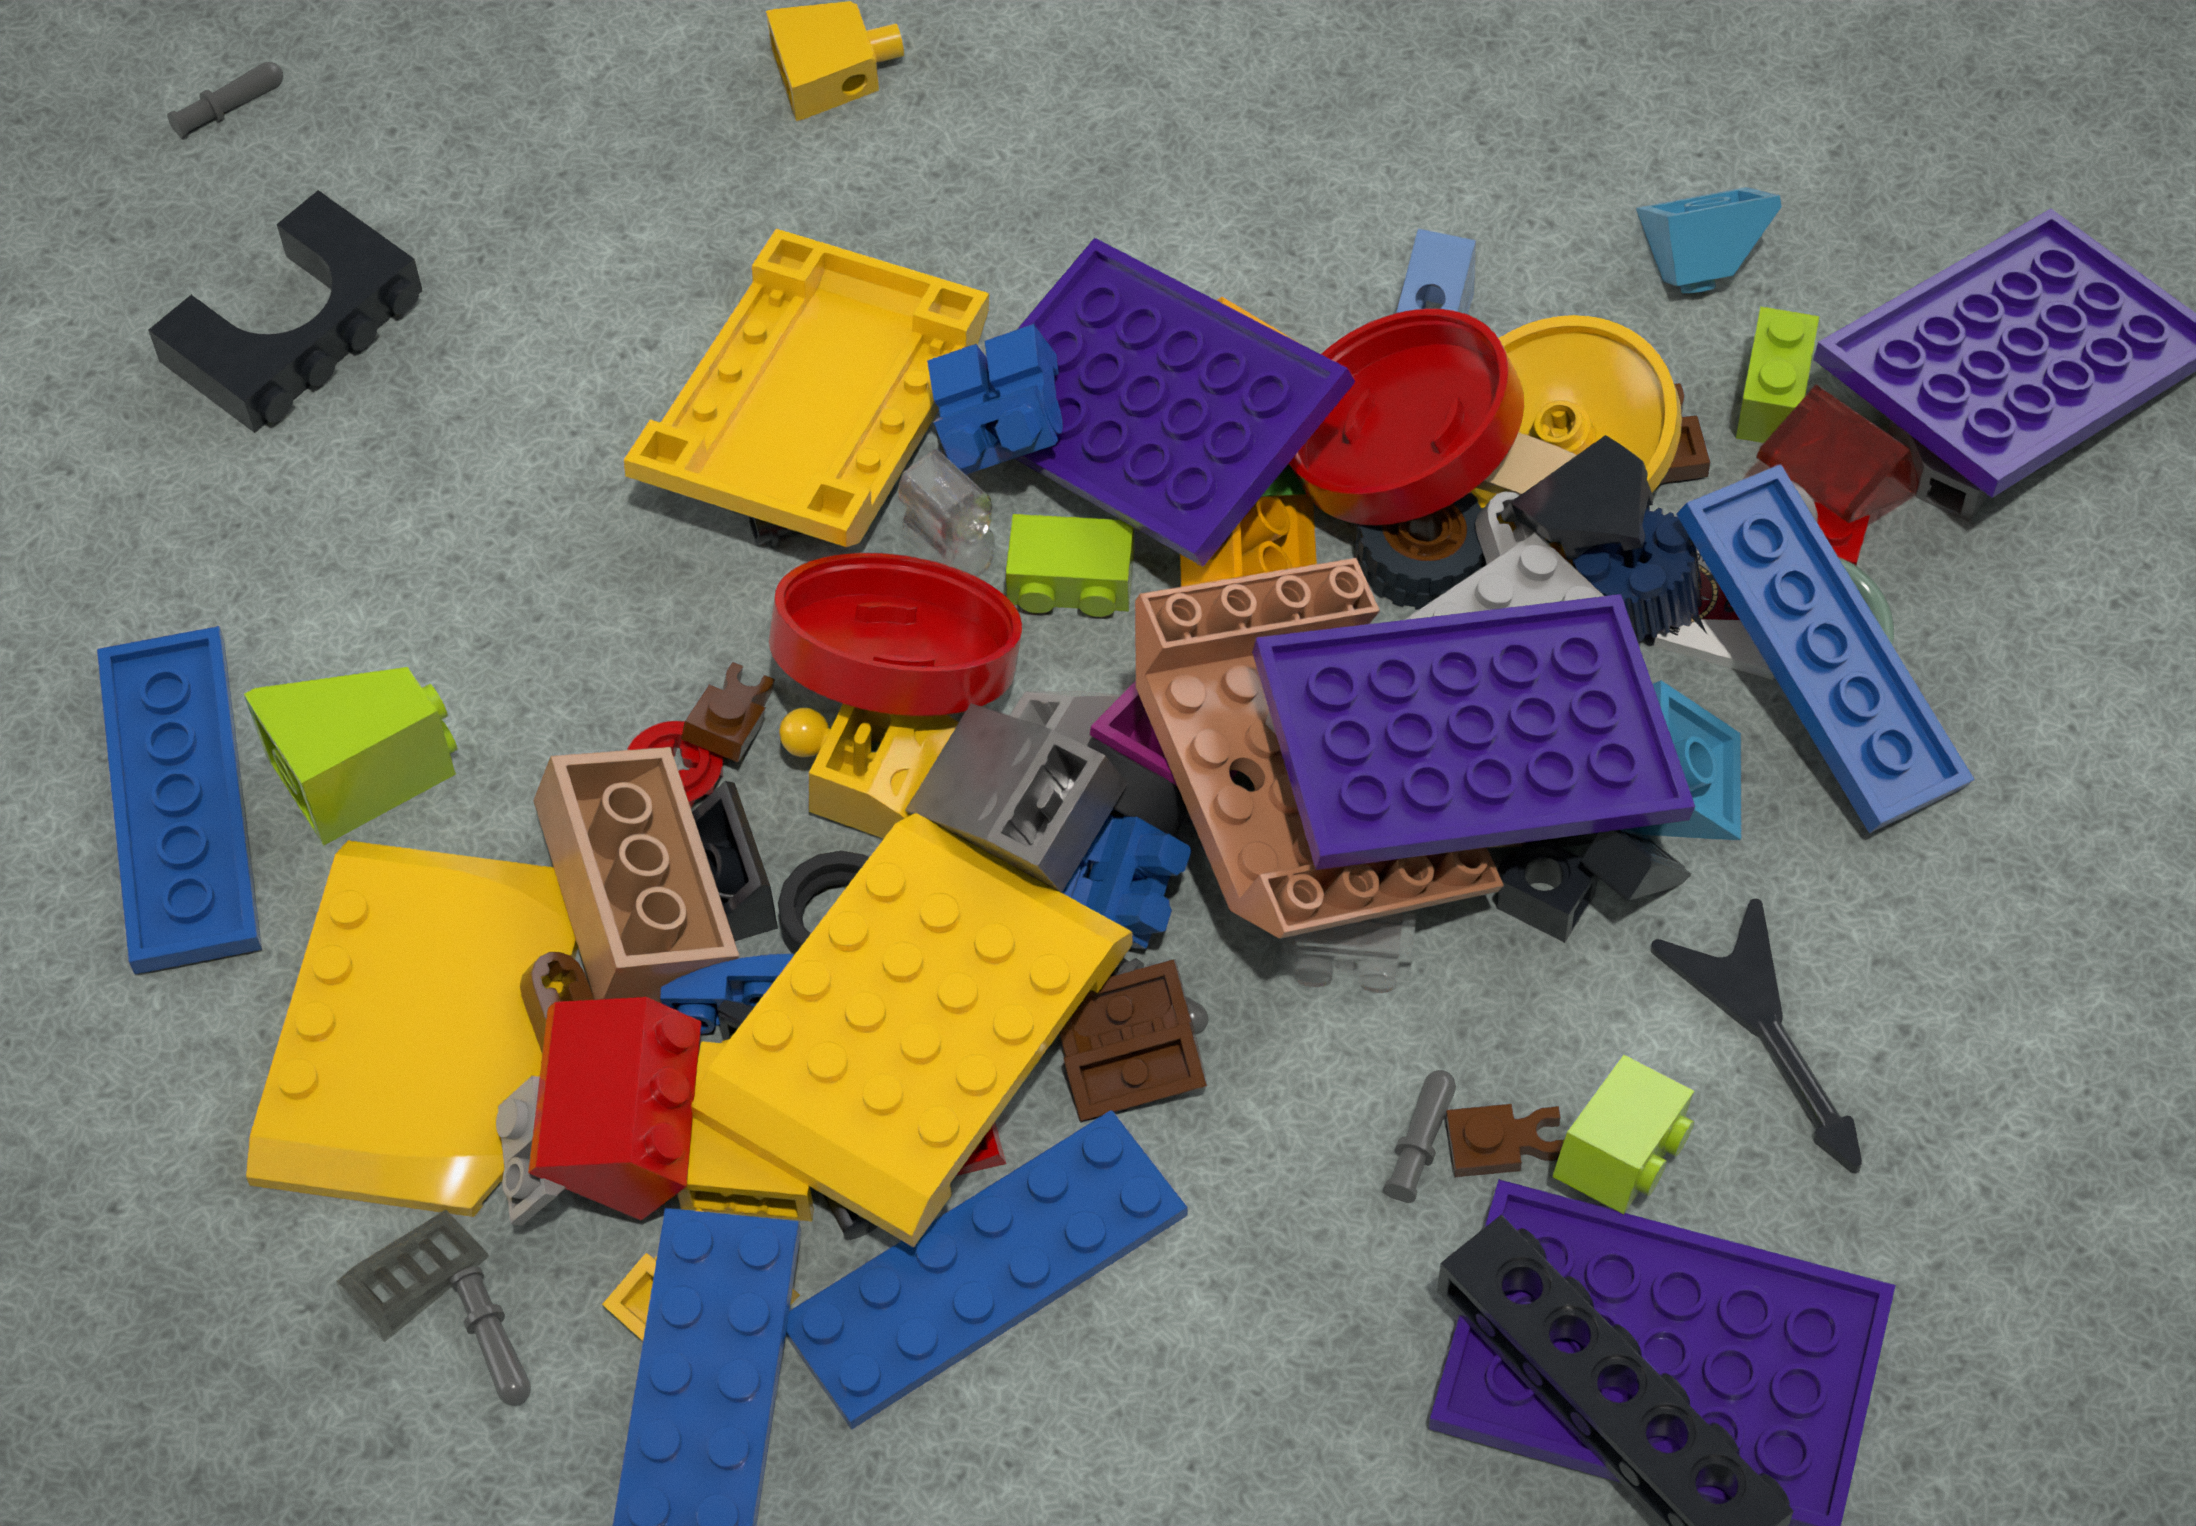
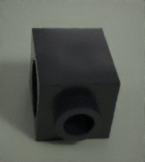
M1547 840L1525 842L1519 853L1509 850L1497 869L1504 884L1499 890L1497 909L1565 943L1593 900L1598 877L1583 865L1581 857ZM1545 883L1554 889L1543 891L1535 889L1531 885Z

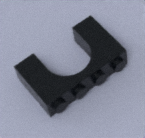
M319 190L276 224L286 257L331 290L330 297L324 308L313 319L287 332L277 334L251 333L237 328L191 294L148 329L160 363L254 433L268 422L275 423L283 419L290 411L293 401L311 385L320 386L324 384L333 374L338 362L351 351H360L368 347L374 340L377 330L395 314L404 315L409 312L416 304L419 294L423 291L416 262L412 256Z

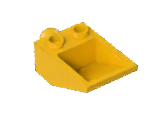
M842 704L831 729L826 719L818 711L811 708H797L789 712L782 720L779 736L783 747L794 756L805 758L818 754L809 771V812L884 839L895 823L910 816L905 809L959 722L948 715H895ZM871 741L881 742L877 752H871Z

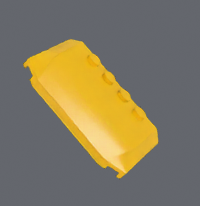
M349 840L338 850L334 856L250 1133L246 1178L250 1186L474 1217L483 1207L482 1202L503 1180L505 1170L502 1141L496 1129L498 1106L531 1076L540 1077L542 1052L521 997L520 982L522 975L540 956L548 952H562L575 959L578 950V944L554 867ZM548 975L542 979V984L545 988H555L558 994L564 990V985L561 981H551Z

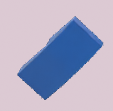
M769 954L745 957L701 968L662 986L661 1003L701 1021L700 1034L709 1033L714 1030L715 1026H720L717 1009L724 999L755 1007L793 958L794 954Z

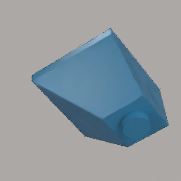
M1744 187L1638 207L1636 211L1663 282L1680 286L1681 293H1696L1716 288L1715 279L1735 274L1782 206L1780 195Z
M1662 680L1653 683L1696 807L1689 821L1629 828L1628 830L1650 836L1741 840V733Z

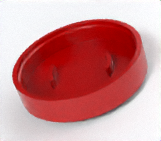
M1427 308L1398 312L1379 318L1343 336L1321 353V355L1348 368L1355 383L1289 464L1313 503L1325 513L1337 519L1362 525H1386L1426 516L1454 503L1475 489L1505 458L1515 442L1523 419L1524 392L1521 381L1495 332L1486 324L1468 314L1454 310Z
M849 553L809 561L791 570L781 579L775 590L769 648L773 658L786 674L804 687L831 700L865 710L895 715H947L964 712L971 703L984 706L999 698L1009 689L1016 671L1022 635V621L1016 607L1003 593L982 579L957 568L926 559L897 554Z

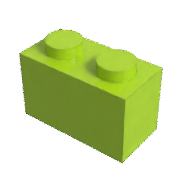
M1760 306L1736 439L1795 449L1820 316Z
M1013 514L1006 566L1007 598L1013 605H1019L1022 609L1032 613H1045L1052 610L1053 607L1080 609L1085 614L1095 617L1107 616L1114 611L1129 612L1135 553L1134 527L1122 520Z
M1623 1055L1567 1131L1552 1177L1624 1214L1639 1192L1646 1196L1652 1194L1665 1170L1667 1160L1663 1159L1666 1153L1668 1152L1677 1157L1686 1144L1694 1126V1121L1686 1117L1694 1090Z

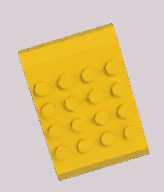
M775 229L752 264V284L661 422L649 420L624 458L625 476L831 543L850 547L861 542L939 411V407L933 399L927 360L974 344L978 345L989 311V293Z
M914 813L895 823L707 1068L691 1104L693 1117L908 1245L915 1247L951 1197L950 1183L1090 989L1096 993L1099 992L1133 945L1132 931L918 813Z

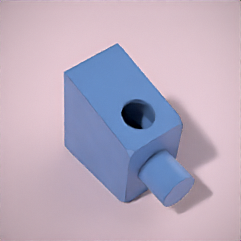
M1418 229L1396 313L1425 309L1426 302L1429 301L1443 304L1440 309L1468 314L1474 295L1476 240Z

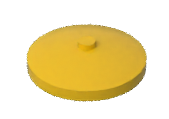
M1569 315L1545 318L1525 324L1499 337L1517 372L1524 392V414L1519 433L1558 446L1576 455L1606 435L1644 462L1648 473L1647 481L1653 493L1673 462L1680 440L1682 423L1678 392L1666 364L1657 351L1644 338L1631 329L1606 319L1591 316ZM1478 488L1470 491L1478 498V504L1481 508H1484L1496 495V493ZM1501 514L1497 517L1499 524H1509L1512 532L1516 529L1514 522H1505Z

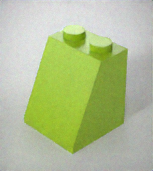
M408 667L258 687L244 693L268 761L323 846L456 775L450 754L457 751L458 747L449 728L442 720L448 717L445 705L432 684L429 683L421 687Z

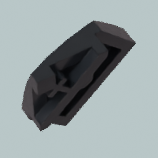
M1605 435L1512 500L1510 504L1518 522L1551 542L1560 541L1569 560L1578 558L1594 545L1614 543L1618 545L1621 543L1624 551L1643 548L1646 536L1642 527L1646 508L1653 505L1654 497L1647 481L1648 473L1644 462L1624 446Z

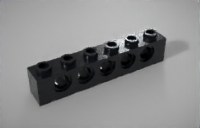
M1501 1214L1440 1263L1437 1288L1440 1296L1663 1526H1789L1794 1510L1789 1506L1788 1496L1779 1483L1766 1473L1758 1475L1739 1456V1448L1732 1436L1719 1424L1714 1422L1708 1424L1690 1406L1688 1394L1675 1378L1667 1373L1659 1375L1642 1357L1641 1349L1635 1338L1621 1325L1614 1324L1611 1326L1594 1309L1593 1300L1585 1287L1572 1276L1564 1278L1546 1260L1547 1256L1542 1245L1528 1230L1524 1228L1516 1230ZM1512 1290H1524L1531 1293L1537 1300L1530 1304H1517L1509 1300L1505 1294ZM1559 1338H1571L1578 1341L1584 1349L1577 1353H1566L1557 1349L1552 1342ZM1609 1386L1620 1387L1626 1390L1632 1399L1622 1403L1612 1402L1606 1399L1600 1393V1390ZM1659 1435L1667 1436L1674 1439L1681 1449L1673 1453H1664L1656 1450L1649 1443L1648 1439ZM1708 1485L1716 1486L1723 1489L1731 1500L1723 1504L1710 1503L1700 1496L1697 1489Z

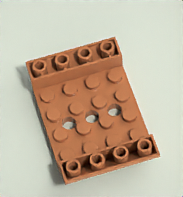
M1357 558L1140 593L1135 600L1136 689L1231 912L1279 939L1499 892L1504 886L1487 847L1315 869L1277 736L1265 724L1269 708L1252 650L1256 637L1370 624L1380 612V609ZM1237 770L1245 773L1254 783L1255 791L1249 792L1243 787L1235 785L1230 778L1229 771Z

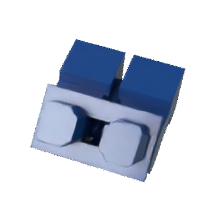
M1034 324L985 340L986 356L978 345L974 344L927 360L933 399L940 412V417L934 421V425L955 478L1053 446L1058 442L1056 435L1062 432L1063 422L1056 399L1054 376L1059 374L1057 355Z
M1109 814L1062 893L1132 931V948L1147 949L1152 933L1166 931L1172 909L1169 899L1164 897V893L1170 876H1177L1180 872L1185 871L1191 849L1189 845L1170 834L1164 833L1138 817H1118ZM1089 869H1091L1089 878H1086V877H1087V874H1088V872H1089Z

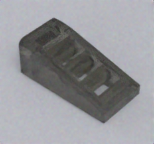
M444 1210L352 1267L336 1280V1284L342 1298L383 1342H386L452 1288L450 1279L457 1272L469 1267L479 1266L489 1255L447 1210ZM441 1234L461 1253L451 1261L432 1242ZM422 1251L438 1269L427 1274L412 1257ZM402 1267L416 1283L405 1288L392 1273ZM380 1283L393 1295L392 1298L384 1303L372 1291Z

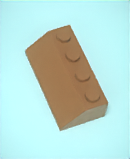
M671 748L550 756L533 801L594 1000L648 997L661 1003L662 986L701 968L738 959L739 953Z

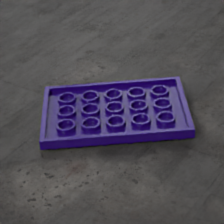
M2050 208L1818 341L1813 360L1993 498L2196 372V313Z
M1094 237L1018 327L1020 329L1034 324L1057 355L1059 374L1054 376L1063 429L1060 434L1056 435L1058 442L1055 445L1014 459L1203 567L1353 386L1355 380L1348 368Z
M1621 594L1256 637L1252 654L1316 870L1689 821L1696 807Z
M1499 1179L1485 1227L1502 1214L1516 1230L1524 1228L1534 1235L1546 1253V1260L1564 1278L1572 1276L1585 1287L1593 1300L1594 1309L1611 1326L1619 1324L1635 1338L1641 1349L1642 1357L1659 1375L1667 1373L1681 1384L1689 1396L1690 1406L1708 1424L1712 1422L1717 1423L1732 1436L1739 1448V1456L1758 1475L1766 1473L1779 1483L1788 1496L1789 1506L1794 1510L1789 1526H1841L1896 1285L1628 1213L1622 1214L1613 1209ZM1512 1290L1505 1294L1509 1300L1517 1304H1530L1537 1300L1531 1293L1524 1290ZM1459 1315L1430 1416L1429 1429L1620 1482ZM1559 1338L1552 1342L1557 1349L1566 1353H1577L1584 1349L1578 1341L1571 1338ZM1609 1386L1600 1390V1393L1612 1402L1622 1403L1632 1399L1631 1395L1620 1387ZM1659 1435L1648 1439L1649 1443L1656 1450L1664 1453H1673L1681 1449L1674 1439L1667 1436ZM1708 1485L1697 1489L1700 1496L1710 1503L1723 1504L1731 1500L1723 1489L1716 1486Z

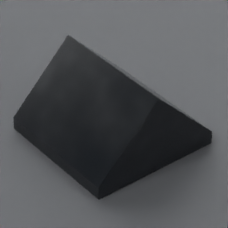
M724 781L692 811L734 941L778 929L771 886L734 782Z

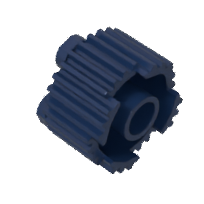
M1650 507L1646 508L1642 524L1646 535L1643 548L1624 551L1621 543L1618 545L1614 543L1594 545L1578 558L1572 559L1574 568L1604 596L1621 594L1638 643L1644 640L1646 634L1656 638L1659 631H1663L1666 634L1669 633V627L1672 625L1675 628H1679L1682 625L1689 627L1692 624L1691 617H1697L1699 614L1698 607L1702 606L1700 591L1702 581L1697 548L1679 518L1674 517L1672 512L1663 515V510L1659 507L1655 511H1650Z

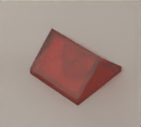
M1818 385L1811 389L1763 443L1756 455L1757 459L1770 468L1781 464L1791 481L1800 485L1812 498L1848 523L1915 495L1919 483L1909 448Z

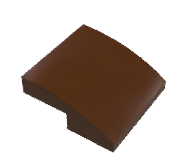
M1176 959L1109 977L1098 993L1090 989L1059 1032L1066 1056L1063 1059L1080 1121L1104 1115L1110 1110L1115 1112L1208 1086Z

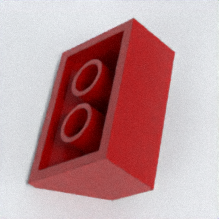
M648 997L554 1002L549 1006L528 1173L562 1185L567 1190L639 1220H643L687 1187L693 1119L691 1104L695 1097L701 1021Z

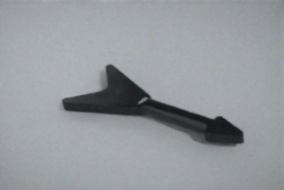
M1757 898L1750 900L1735 949L1728 956L1714 957L1661 939L1654 940L1651 944V953L1751 1034L1760 1037L1817 1129L1813 1139L1815 1144L1851 1173H1858L1861 1168L1862 1158L1854 1119L1848 1115L1841 1118L1782 1025L1783 1012L1762 901Z

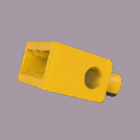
M851 1L766 11L770 45L796 121L809 118L879 91L876 63L904 56V47L898 25L895 23L866 30L857 4Z

